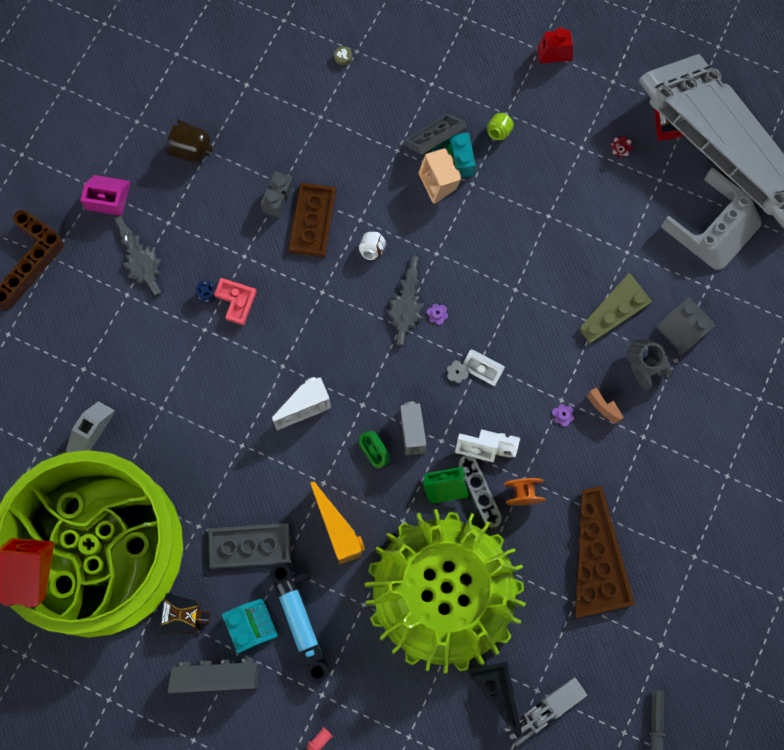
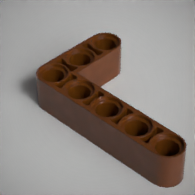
M26 210L16 211L13 215V221L23 233L35 240L36 243L0 283V300L6 296V299L0 302V309L9 310L18 302L64 247V242L56 231ZM42 229L41 232L35 234L37 230ZM44 253L41 258H37L40 254ZM28 268H31L29 272L25 273ZM16 282H19L16 287H13Z

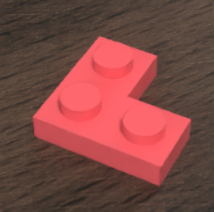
M220 278L214 296L231 302L225 317L226 320L244 326L257 289Z

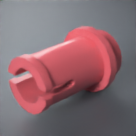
M323 727L311 742L308 741L309 744L306 748L308 750H321L333 736Z

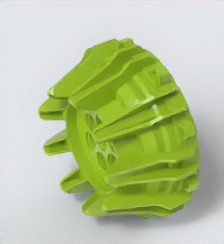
M435 509L433 511L434 519L428 521L422 520L421 514L417 513L418 525L413 527L406 522L398 526V538L390 533L386 534V538L391 542L386 550H382L378 546L375 549L382 559L380 562L370 563L368 572L375 578V582L365 583V588H373L374 600L366 601L367 606H376L377 611L370 618L373 627H383L386 632L380 637V640L382 641L387 636L396 645L392 650L393 654L400 648L405 651V662L414 665L419 660L426 661L425 671H429L430 664L443 665V673H447L449 664H453L458 671L467 670L472 658H475L480 665H483L485 662L481 657L482 654L488 650H491L494 655L499 654L495 643H507L511 638L507 628L508 624H521V620L514 618L513 615L516 606L523 608L526 603L515 599L516 595L524 591L523 582L514 578L513 573L521 570L523 566L514 567L511 565L508 556L515 552V548L503 552L501 547L504 539L499 534L488 536L485 533L490 522L487 521L484 528L480 529L472 525L471 520L474 516L472 513L467 523L460 522L458 513L449 512L445 520H440L439 513ZM451 562L454 565V571L446 572L443 569V564ZM427 570L433 571L435 579L432 581L426 580L424 572ZM468 575L471 578V584L463 585L460 582V576ZM449 583L452 586V592L449 594L443 593L440 588L441 584ZM424 591L431 592L433 595L432 601H423L421 594ZM466 596L469 600L468 606H460L458 604V597ZM447 604L450 608L449 614L441 615L438 611L439 605Z

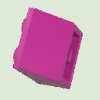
M94 175L85 183L80 201L88 211L122 216L131 182Z

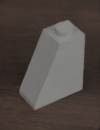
M406 402L404 405H400L405 456L425 454L426 439L420 403Z

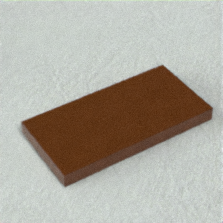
M300 183L288 253L326 258L337 187Z

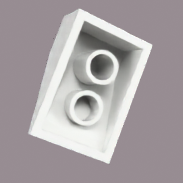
M313 377L306 380L305 384H302L272 417L277 430L331 409L330 398L321 377L317 379Z

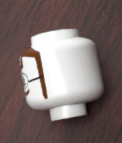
M367 232L361 240L359 251L365 259H378L383 253L386 241L378 232Z

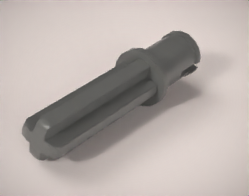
M652 690L651 732H649V735H651V750H663L664 736H666L664 734L665 692L662 690Z

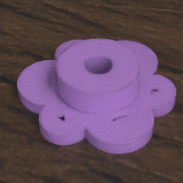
M433 304L432 308L427 309L426 313L429 316L430 322L441 325L444 323V319L448 318L445 305Z
M561 404L552 411V415L555 417L554 422L560 423L564 427L574 420L572 415L573 408L570 406L565 407V405Z

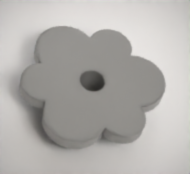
M458 360L454 361L452 366L447 367L449 372L447 375L450 381L455 380L457 383H460L462 379H467L469 376L468 371H466L467 365L461 364Z

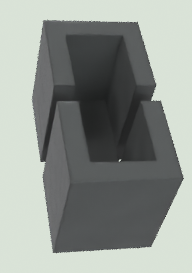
M275 171L269 184L270 189L267 188L261 201V206L264 213L280 218L285 209L286 201L289 200L294 189L293 177Z

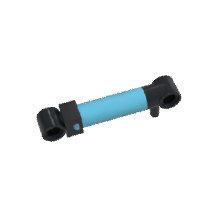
M282 563L276 564L272 567L270 576L298 648L304 667L309 666L307 668V677L313 683H322L328 677V668L320 662L324 657L296 584L310 579V573L305 571L293 576L287 565ZM281 569L287 572L286 577L283 580H278L276 573ZM317 666L321 667L324 672L323 676L319 679H315L312 675V670Z

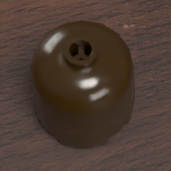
M177 119L178 125H173L167 139L170 147L166 148V154L191 163L202 162L206 156L211 155L213 146L210 145L211 138L209 133Z

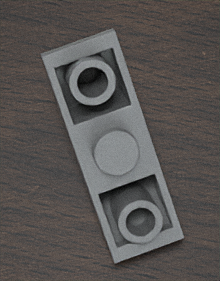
M98 401L83 412L71 430L66 452L91 451L116 411Z

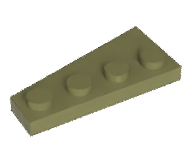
M629 272L579 330L587 341L592 344L649 306L652 300Z

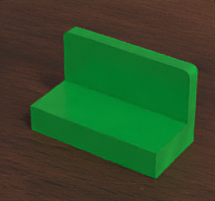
M463 467L425 473L424 489L430 504L468 497Z

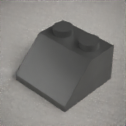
M689 297L674 309L656 328L683 355L709 334L716 325Z

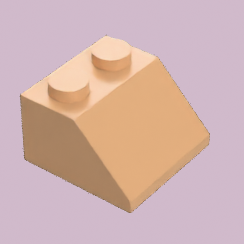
M445 148L425 154L418 174L433 204L457 189L461 175L455 169L452 156L447 153Z

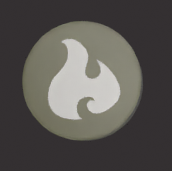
M344 46L337 48L334 52L335 62L342 66L348 65L352 61L351 50Z

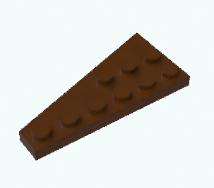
M602 486L581 491L574 619L635 605Z

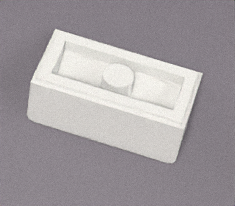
M472 349L463 363L467 365L466 371L493 386L496 385L505 369V366Z

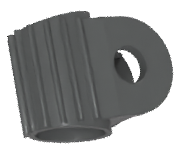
M636 339V341L631 342V345H628L626 357L631 362V368L638 383L645 390L652 388L653 383L650 376L656 373L666 380L672 377L671 366L665 357L663 347L659 343L645 339ZM648 348L647 357L643 360V351Z

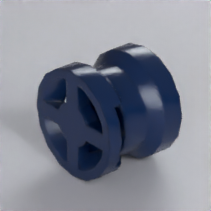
M204 280L196 285V294L201 302L211 303L215 300L214 293L216 290L210 281Z

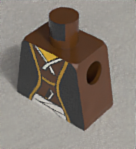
M166 593L160 633L168 635L197 632L198 623L210 624L211 611H200L201 603L199 601Z

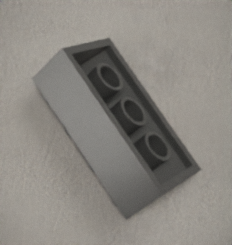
M253 658L241 659V663L232 664V660H220V664L212 665V661H199L197 666H191V662H178V667H172L168 693L259 689V663L253 662Z

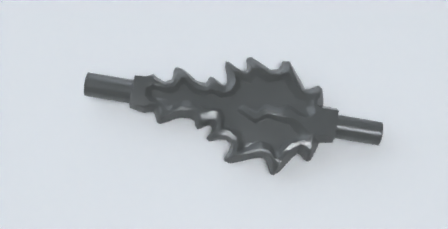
M117 216L115 221L123 238L121 243L127 246L128 250L126 252L129 253V255H125L128 262L123 263V266L130 271L127 277L138 279L137 283L145 282L146 285L150 286L155 297L160 296L162 293L156 283V276L160 274L157 268L161 259H156L155 250L150 252V245L143 250V245L139 244V235L133 236V231L126 226L123 218Z
M411 256L410 267L405 274L406 279L400 280L402 285L401 296L393 294L394 300H389L391 309L387 310V313L393 318L391 324L397 326V346L404 345L405 334L408 332V329L415 328L414 323L423 319L419 313L424 307V303L419 304L418 299L420 297H415L417 294L415 287L420 282L417 279L419 259L417 256Z

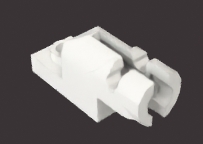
M482 429L479 438L459 433L455 453L494 462L495 455L515 458L520 438L511 435L507 438L503 433L498 434Z

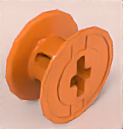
M526 478L505 482L504 486L514 487L515 499L506 501V504L531 505L545 502V498L535 497L534 486L542 484L544 480Z

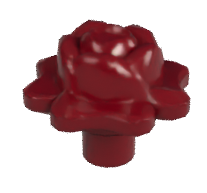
M626 136L615 137L614 142L611 143L612 154H617L618 158L628 156L629 152L633 150L631 139H627Z

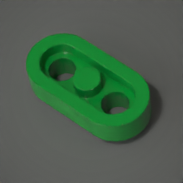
M374 431L363 432L359 437V444L371 464L376 468L386 466L390 461V455L378 435Z

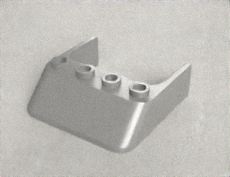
M711 168L704 180L732 202L701 235L690 233L670 216L665 219L661 227L715 270H721L726 267L762 225V221L752 198L714 168Z

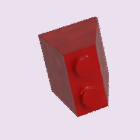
M11 538L0 547V603L3 606L18 604L24 605L26 608H34L43 602L46 598L54 542Z

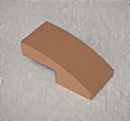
M597 388L588 393L589 401L604 417L615 424L624 418L615 402L612 401L606 404Z

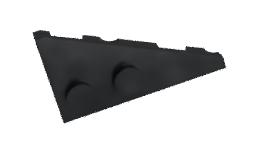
M507 662L468 669L469 676L517 738L523 737Z

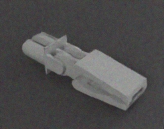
M575 677L541 700L542 704L536 707L535 705L520 715L519 721L524 723L521 726L522 733L527 729L529 731L514 742L516 747L548 725L547 721L551 718L552 720L557 719L587 696V693ZM509 726L504 728L506 732L511 730ZM513 732L509 735L511 739L516 737Z

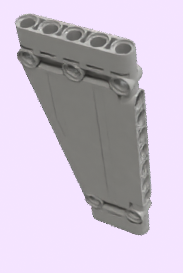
M697 54L645 73L639 79V83L650 96L651 106L750 196L765 213L773 215L784 229V154L731 86L721 82L720 72L715 68H710L702 56Z

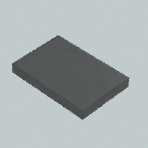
M447 113L406 138L404 143L406 147L422 155L465 129L467 125L465 121Z

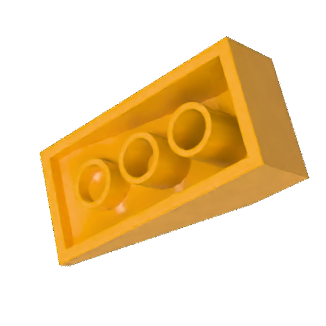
M311 482L313 493L339 564L341 565L362 557V551L365 549L361 536L356 537L354 530L317 484Z

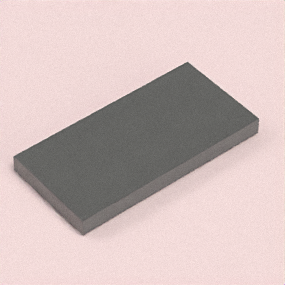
M289 523L208 528L210 570L268 566L279 563L291 564Z

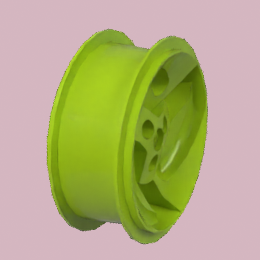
M85 450L63 453L42 461L23 474L5 494L0 504V547L11 538L44 541L39 536L37 528L32 521L42 505L59 519L50 537V541L54 542L46 598L39 606L34 608H26L24 605L18 604L10 606L26 621L45 630L88 638L113 635L135 626L153 613L165 599L166 593L170 592L181 565L183 554L182 526L175 506L164 490L134 463L114 454ZM73 498H77L79 501L78 510L73 514H66V505ZM134 505H152L157 521L143 523L129 529L124 520L112 510ZM109 525L111 532L107 536H102L103 528ZM74 534L75 542L67 545L66 540L68 536ZM135 538L143 539V550L139 554H131L128 549L130 541ZM91 542L95 543L94 547H91V549L87 548L88 544H91ZM97 560L99 562L98 568L95 571H90L91 563ZM68 576L72 580V588L68 593L61 594L56 589V582L61 577ZM109 582L103 602L91 616L77 620L82 607L84 586H98Z

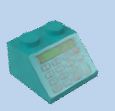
M469 132L455 134L432 148V152L445 148L447 153L452 156L453 165L459 171L461 177L474 176L476 165Z
M263 598L243 604L222 614L238 654H242L279 637Z

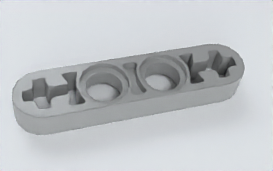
M465 455L461 457L458 466L464 468L467 488L484 525L489 518L488 512L483 513L482 510L493 507L490 513L492 516H496L497 519L495 524L490 522L488 528H496L501 522V514L476 459ZM464 460L472 462L473 464L470 468L472 472L476 470L477 473L467 477L466 474H469V470L467 467L462 466L465 463ZM474 477L481 480V486L478 488H474L470 484V480ZM484 495L489 498L487 506L479 504L478 498Z

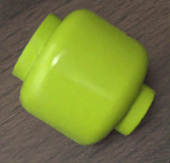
M497 113L487 124V131L492 139L504 140L513 130L514 124L507 114Z

